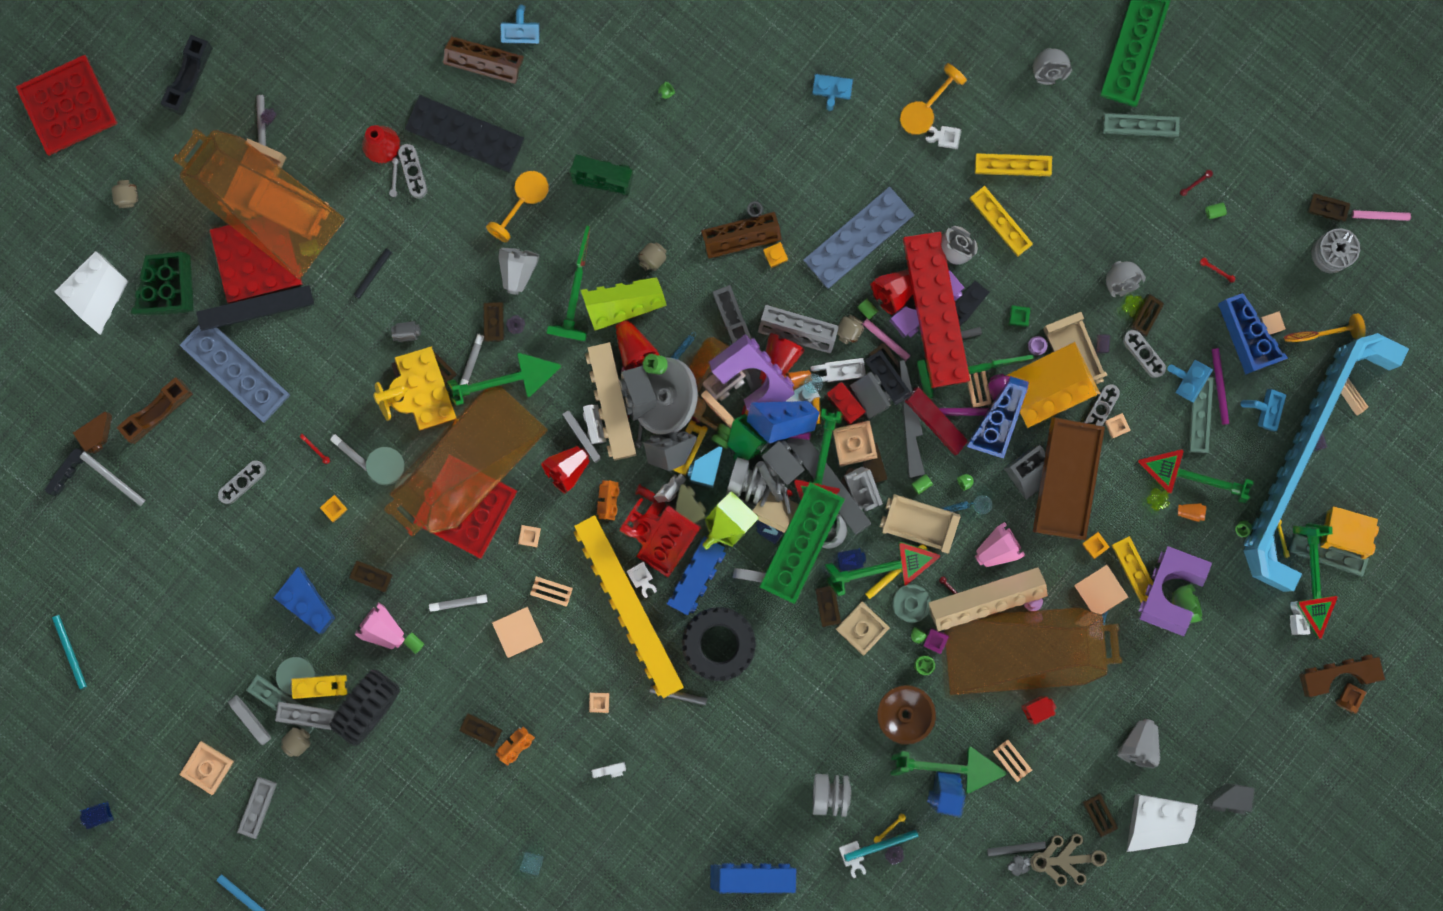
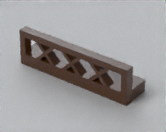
M451 36L445 47L443 64L516 84L519 68L524 56ZM508 60L517 61V63H512V62H509Z
M775 212L701 230L708 259L782 240ZM773 220L771 223H764V221ZM748 225H753L751 228H745ZM729 230H735L732 233H727V231ZM709 235H716L715 237L707 238Z

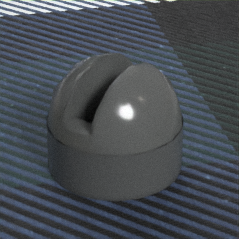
M754 201L748 205L747 211L749 215L759 217L763 213V206L759 202ZM754 205H756V207H757V209H758V211H759L758 214L756 213V211H755V209H754V207H753Z

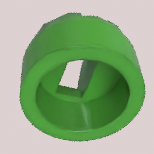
M664 82L658 89V93H662L661 97L664 99H668L675 94L673 87L668 82Z
M963 474L957 477L958 484L963 491L971 488L974 480L971 475Z
M1240 521L1235 531L1240 537H1248L1252 532V525L1248 521Z
M914 627L911 632V639L915 643H922L927 637V634L917 627Z

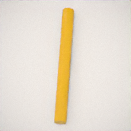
M921 544L919 546V548L927 550V547L924 544ZM902 569L890 571L868 590L865 595L871 599L900 574Z

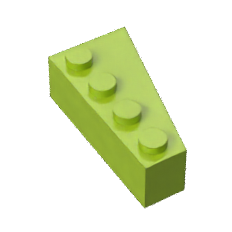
M657 277L633 281L630 285L619 283L615 284V287L605 289L604 286L596 287V290L593 291L581 290L595 331L667 306Z

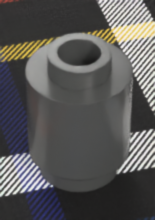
M415 321L396 323V326L391 327L394 341L417 340L418 336L421 335L419 324L416 325Z

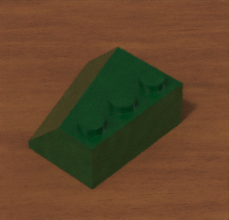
M576 154L570 169V175L574 185L629 195L633 169H630V166L620 164L618 166L608 161H599Z
M184 252L145 255L140 274L139 288L135 293V304L130 314L163 315L194 312L191 256Z

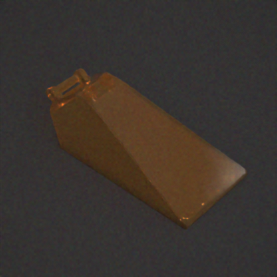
M195 128L192 132V137L180 153L172 158L183 167V170L180 172L182 181L197 200L295 277L301 279L346 218L242 137L218 130L211 131L207 137ZM199 139H201L203 143L187 163L184 159Z
M500 385L484 389L402 475L389 493L394 500L385 507L384 511L388 515L391 514L408 530L407 533L411 537L422 527L430 533L457 528L548 429ZM399 505L417 520L414 525L397 510Z
M1081 608L991 614L968 623L944 629L945 634L949 635L946 642L950 695L1085 685L1107 675V664L1122 663V657L1119 654L1117 632L1119 624L1104 625L1101 614ZM1104 631H1110L1112 658H1106Z

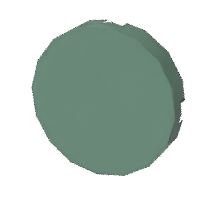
M391 447L377 448L369 454L366 460V472L368 477L379 485L394 484L401 478L404 472V461L400 453Z
M906 585L895 593L892 607L895 614L901 620L915 623L928 615L930 611L928 603L931 602V599L924 588L918 585Z
M291 657L284 660L276 671L278 687L289 695H292L291 678L315 677L313 666L308 660L300 657Z

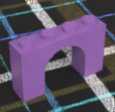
M745 334L709 362L711 371L723 384L747 368H757L766 373L763 385L744 399L748 411L751 402H785L795 394L792 388L794 386L793 382L788 376L784 377L780 367L777 364L773 365L770 362L771 358L765 351L761 352L758 349L760 348L758 343L753 338L750 340Z
M1168 546L1165 553L1161 551L1158 563H1161L1159 569H1154L1151 579H1154L1153 585L1149 584L1145 595L1148 596L1146 602L1142 601L1139 609V612L1142 613L1140 620L1185 636L1194 612L1171 604L1162 593V584L1170 579L1177 578L1203 587L1212 563Z

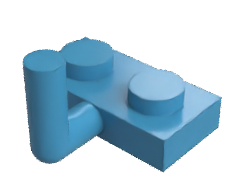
M519 5L516 10V23L501 22V43H539V23H524V5Z
M815 74L813 95L828 96L826 108L828 111H832L835 98L850 99L853 79Z
M1194 360L1188 372L1174 365L1168 366L1169 372L1183 379L1176 393L1193 403L1213 369L1197 360Z
M1267 389L1264 402L1242 400L1241 407L1261 410L1258 426L1270 431H1277L1286 394L1273 389Z

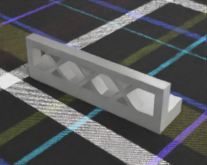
M765 305L758 333L768 336L770 333L779 335V338L788 339L796 344L831 354L839 326ZM764 325H765V326H769V327H772L773 329L765 328V327H763V326H764ZM820 342H824V343H827V344H830V345L827 346V345L821 344Z

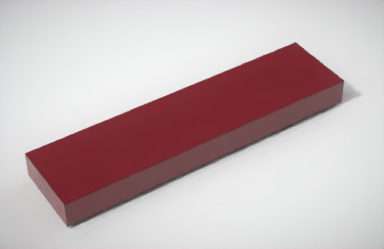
M919 387L915 388L911 393L912 395L905 402L954 455H958L968 440Z

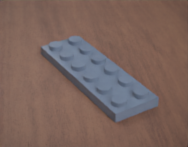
M889 187L803 261L824 286L829 289L913 218L914 214Z
M198 325L180 344L190 356L263 423L290 396L282 386L218 328L201 331Z

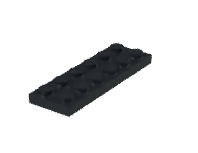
M419 95L405 127V130L508 173H511L525 140L522 136L422 95Z

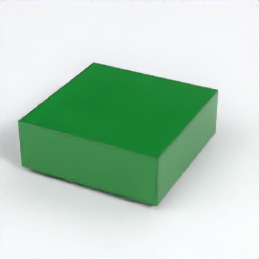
M1012 305L1009 325L1028 327L1031 308Z

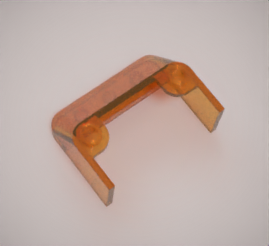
M709 337L704 340L689 365V369L696 380L697 393L711 372L709 362L729 347V345L715 337ZM697 396V404L692 416L717 430L719 424L703 415L706 410V403Z

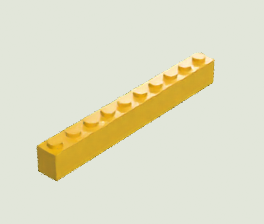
M594 515L575 525L576 531L573 533L578 542L582 540L585 546L582 550L586 558L592 559L594 564L591 568L596 576L600 575L602 579L600 585L604 593L609 592L612 598L609 600V603L613 610H618L620 616L617 618L621 626L627 627L629 633L626 635L631 645L635 643L638 649L635 653L639 661L644 660L647 666L644 670L649 679L653 678L656 684L653 688L657 696L662 695L665 698L684 688L596 516Z

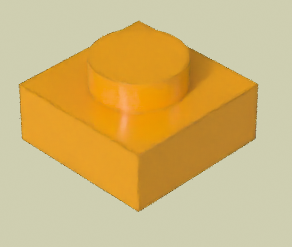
M781 242L763 249L770 268L788 261Z
M333 495L320 507L332 522H335L348 510L336 495Z
M1099 532L1082 543L1093 559L1110 548Z

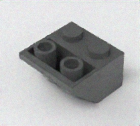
M643 366L623 371L619 384L622 396L626 401V413L631 415L634 421L656 406V397Z
M872 372L849 386L855 399L866 411L865 416L867 420L884 412L891 405L889 394L887 391H882L880 387L882 383L876 374L873 375Z
M679 430L669 435H654L650 437V440L643 442L648 463L667 471L684 465L697 440L696 436Z
M782 439L769 443L760 454L788 485L805 469L802 466L804 462L795 452L792 454L789 451L791 447Z
M1041 445L1031 447L1004 467V470L1025 499L1040 489L1046 453Z
M1225 783L1204 799V803L1210 805V809L1226 812V808H1229L1230 812L1245 815V811L1252 812L1255 788Z

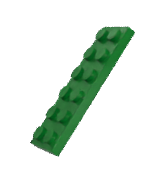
M1130 0L1100 96L1137 107L1171 0Z
M811 482L809 483L760 588L793 604L796 603L845 501L844 498Z

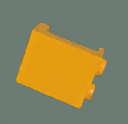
M1333 506L1327 511L1324 524L1325 526H1332L1333 534L1322 536L1320 547L1325 549L1331 546L1360 554L1362 559H1366L1373 555L1375 551V544L1373 543L1379 531V526H1377L1378 519Z

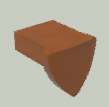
M1347 683L1336 704L1351 713L1357 714L1367 692Z

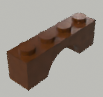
M175 377L161 389L154 401L141 411L130 415L116 428L128 442L135 444L192 396L193 393L181 379Z
M1372 654L1360 656L1361 660L1354 661L1353 658L1342 660L1341 665L1335 666V663L1323 665L1324 668L1319 670L1316 667L1304 669L1305 673L1299 675L1305 697L1329 693L1332 681L1343 673L1353 675L1361 684L1385 680L1380 657H1373Z

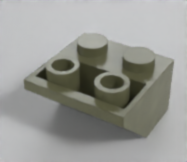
M683 484L680 486L676 511L693 523L698 524L706 518L704 515L706 509L701 502L696 503L694 500L696 496L690 486L686 487Z

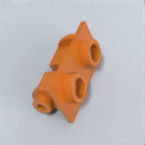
M602 480L599 488V498H605V502L598 501V519L615 521L618 510L616 503L619 495V482Z
M525 727L518 728L509 737L514 742L512 745L506 740L497 749L496 756L504 764L509 765L518 758V755L524 749H527L535 739L534 736L528 733Z

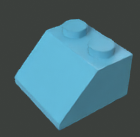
M717 447L697 459L694 465L690 464L688 477L691 478V483L713 488L722 454V447Z

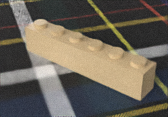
M609 342L588 347L589 353H585L587 364H591L593 369L589 373L592 383L596 382L597 386L594 394L596 401L601 403V408L598 411L600 420L604 419L606 427L602 428L604 437L609 438L610 445L607 446L609 457L613 456L614 461L637 456L611 344Z
M1034 568L929 602L928 604L937 631H941L1048 596L1045 580L1039 568Z

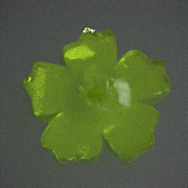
M1132 295L1126 296V304L1122 305L1123 310L1126 313L1129 312L1130 317L1134 318L1141 305L1140 303L1144 299L1141 296H1135L1134 298Z
M1154 488L1151 490V495L1146 499L1147 503L1152 504L1151 507L1155 511L1167 508L1170 504L1167 501L1169 493L1166 490L1161 492L1160 489Z

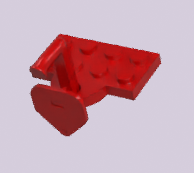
M638 484L635 494L642 495L653 502L646 514L642 515L637 512L643 501L640 498L619 530L629 537H636L643 545L636 556L637 558L669 578L701 527L667 506L662 516L658 517L665 506V502L658 503L654 498L655 493ZM630 521L634 523L633 528L628 526Z

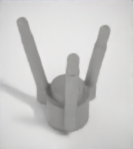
M779 475L772 476L776 483L777 494H783L787 512L790 514L791 508L785 482ZM766 485V491L760 504L761 507L764 506L769 492H771L768 485Z

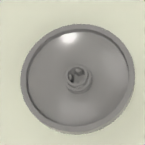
M665 357L668 367L662 375L646 372L656 397V406L638 418L645 429L661 435L676 433L686 426L695 411L698 394L696 380L689 367L678 359Z

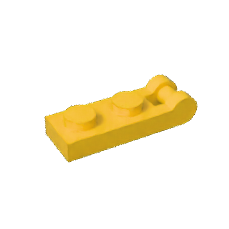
M690 421L685 432L691 434L693 431L699 435L686 463L673 469V471L686 476L690 464H692L707 433V427H701L695 421Z
M347 675L291 678L292 698L347 695V688H345ZM331 682H337V689H332Z

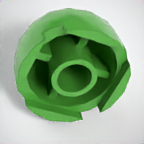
M1191 583L1183 585L1173 592L1171 604L1194 612L1190 623L1202 621V611L1198 596L1196 597L1192 593L1196 590Z

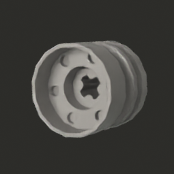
M1343 228L1333 229L1318 238L1314 243L1311 251L1312 260L1321 271L1337 273L1357 260L1360 253V242L1356 235L1349 230ZM1338 246L1341 248L1339 252L1336 251Z
M737 457L726 496L732 491L739 498L741 492H746L745 501L748 502L750 494L755 495L752 504H758V501L764 494L767 483L762 474L757 472V463L753 470H749V461Z
M815 774L813 815H826L828 807H832L833 816H837L838 807H841V816L846 817L851 800L849 776L843 775L842 784H839V775H835L834 782L829 783L828 774Z

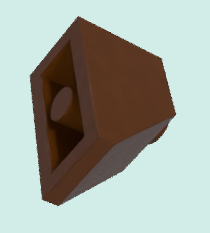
M103 412L73 432L85 452L95 454L102 450L103 445L107 443L112 420L110 413Z

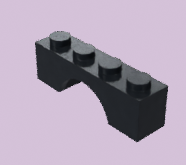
M190 34L183 50V62L180 72L173 84L167 87L160 103L166 110L184 116L213 49L208 41Z

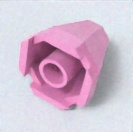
M1005 522L997 526L976 550L977 555L975 557L980 565L984 564L985 567L1018 560L1025 555L1024 552L1019 553L1021 546L1010 528L1007 530L1004 528L1007 525Z
M378 602L376 604L377 609L374 607L360 624L361 631L356 630L355 635L361 640L393 649L395 646L398 648L404 641L402 637L404 632L385 606Z

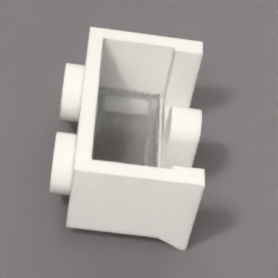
M740 371L723 384L713 373L707 380H703L701 384L716 400L720 399V401H723L730 395L728 391L733 387L738 389L745 383L743 379L746 376Z

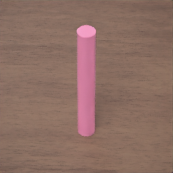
M1353 210L1352 218L1410 221L1411 214Z
M866 319L862 325L906 361L911 356L870 320Z

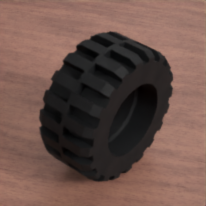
M724 607L709 608L693 617L685 628L682 639L683 655L689 667L701 677L713 681L730 680L742 674L753 660L756 649L755 634L750 623L740 613ZM713 626L727 627L736 636V652L725 662H713L707 659L701 650V638L705 631Z
M371 670L360 680L340 705L330 721L331 730L349 744L358 745L368 736L391 707L399 694V686L379 670Z

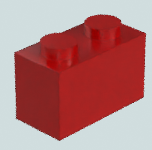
M842 382L826 394L827 399L838 412H841L848 425H851L866 412Z
M1040 696L1021 705L1030 724L1035 725L1056 715L1054 711L1056 706L1053 700L1047 696Z

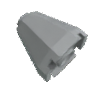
M515 248L500 249L499 263L503 287L508 290L507 293L517 295L519 292L524 291L538 264L539 254L526 250L522 252L520 249Z
M1150 719L1138 721L1120 746L1117 756L1129 763L1132 760L1136 762L1135 765L1140 767H1157L1160 761L1158 727L1154 724L1155 722Z

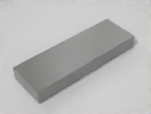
M566 411L563 413V416L595 463L600 461L601 457L571 412Z
M278 702L275 721L331 730L330 721L337 711Z
M262 777L257 778L237 833L257 839L277 783Z

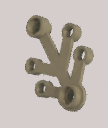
M1075 833L1071 836L1070 842L1058 857H1050L1055 849L1061 847L1064 843L1061 836L1054 835L1051 838L1050 845L1043 853L1038 852L1031 857L1030 865L1037 872L1045 871L1054 879L1058 886H1065L1067 878L1062 874H1058L1051 867L1052 865H1059L1074 878L1075 883L1083 885L1086 882V876L1083 873H1079L1070 864L1093 863L1096 866H1103L1107 861V856L1101 850H1095L1089 855L1069 856L1083 842V837ZM1075 836L1080 837V841L1078 843H1074L1073 841ZM1057 837L1061 840L1060 844L1058 845L1054 843V840ZM1100 854L1101 859L1099 861H1095L1094 859L1095 855ZM1038 859L1043 860V864L1040 866L1036 863ZM1079 875L1083 876L1082 882L1077 881ZM1059 877L1064 878L1062 884H1059L1057 881Z

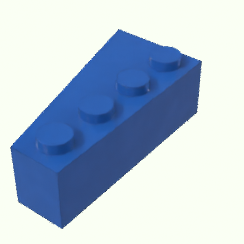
M1010 376L969 438L967 447L1004 459L1028 389V381Z

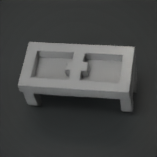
M860 467L844 475L850 494L861 510L868 511L883 504L870 469Z

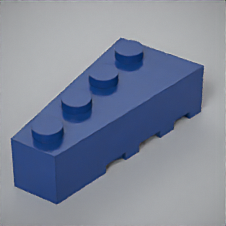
M1243 293L1218 303L1245 374L1288 359L1285 353H1282L1279 349V344L1276 340L1272 339L1266 330L1265 324L1259 320L1256 311Z
M705 536L667 605L687 616L689 613L693 614L696 610L698 596L703 597L707 589L705 583L708 579L712 580L717 571L714 569L717 561L721 563L726 555L723 552L725 547L718 543H713L709 549L704 548L702 544L707 539Z
M936 771L933 790H929L927 802L930 803L929 806L937 812L961 817L965 796L960 773Z
M751 863L711 865L710 888L720 893H796V869L790 867V864L779 863L778 867L771 866L769 863H760V866H752Z

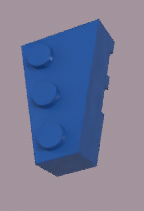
M809 401L751 402L747 422L768 443L814 431L819 411Z
M297 567L274 597V599L318 633L323 634L335 619L314 585L308 579L303 568Z

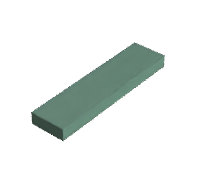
M1104 113L1102 133L1178 137L1180 117Z
M1208 377L1194 403L1191 402L1188 452L1209 453L1213 377Z
M1294 534L1289 552L1310 559L1307 537ZM1319 541L1318 553L1320 563L1363 577L1369 558L1362 559L1360 555L1332 546L1328 549L1321 548V542Z
M256 675L246 690L275 711H277L278 702L303 705L260 675ZM297 725L300 728L305 729L309 734H311L315 728Z

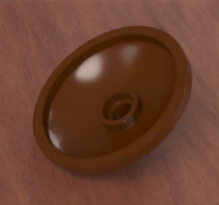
M899 686L887 692L881 699L877 718L881 730L889 739L900 744H914L929 735L935 724L936 711L931 698L923 690L914 686ZM903 711H908L909 716L907 718L902 717Z

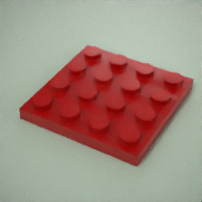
M86 55L16 86L47 155H52L118 124Z
M262 216L210 230L228 304L303 285L290 231L284 226Z
M449 455L413 523L482 559L518 491Z

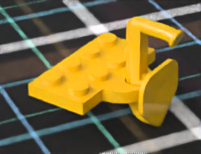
M432 347L395 357L394 360L400 377L391 383L389 390L383 391L379 382L375 383L376 392L374 397L387 421L391 419L390 406L401 413H413L419 431L456 419Z

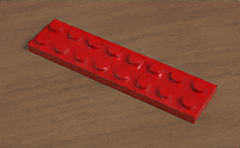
M941 232L904 237L903 244L931 387L935 388L969 382L970 376L946 255L942 249Z

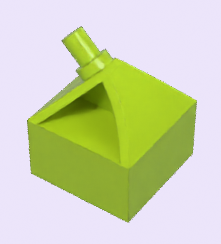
M731 491L705 519L709 534L702 544L703 547L709 549L713 543L716 544L718 541L733 547L759 517Z

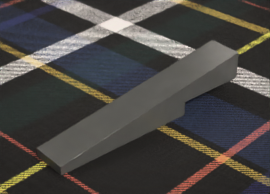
M728 285L713 291V297L732 344L745 334L751 340L731 286ZM757 368L743 370L751 393L762 386V380L759 379L761 370Z
M905 360L898 362L899 376L912 393ZM903 400L901 403L908 478L925 474L916 437L923 435L919 416Z
M789 438L786 442L792 451L804 462V467L815 480L819 452L810 440ZM826 463L822 485L840 489L837 495L844 498L845 501L839 514L844 518L855 535L871 525V522Z

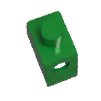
M746 414L733 421L727 443L728 447L735 452L733 455L735 461L737 457L749 461L757 456L767 444V441L747 422L748 416Z

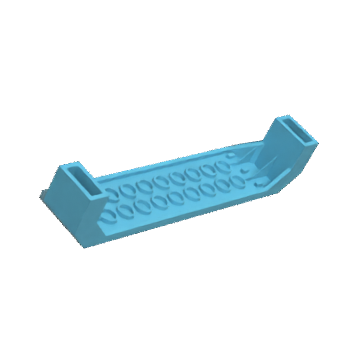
M1377 333L1357 339L1336 350L1333 356L1335 361L1326 370V380L1320 383L1317 389L1319 394L1316 399L1312 400L1309 406L1311 411L1302 420L1301 426L1303 428L1300 433L1298 432L1293 439L1295 444L1292 450H1289L1285 456L1287 461L1276 475L1278 480L1269 489V499L1264 501L1260 508L1262 513L1259 518L1255 519L1252 525L1254 530L1251 536L1249 535L1245 539L1244 546L1246 547L1244 554L1254 578L1283 592L1295 590L1302 573L1277 561L1273 533L1355 362L1367 359L1387 370H1392L1402 365L1409 348Z

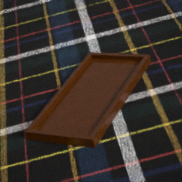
M1051 417L1032 532L1086 540L1105 427Z

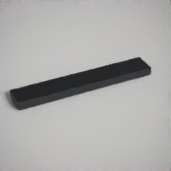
M310 285L197 311L196 314L200 330L205 331L314 305Z

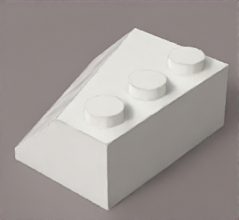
M95 251L54 292L83 321L101 335L104 330L103 327L107 319L109 320L116 302L119 301L128 281L101 254Z
M1135 794L1126 852L1188 843L1195 826L1198 806L1191 803Z

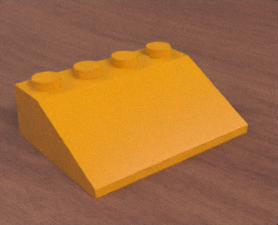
M1075 342L1006 375L1029 382L1020 409V414L1027 428L1100 394Z

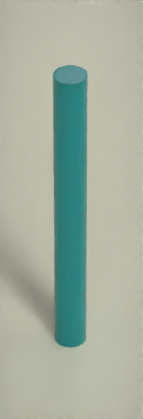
M59 615L52 617L78 687L83 689L87 687L61 618Z
M912 830L844 854V859L848 862L918 837V833L916 830Z

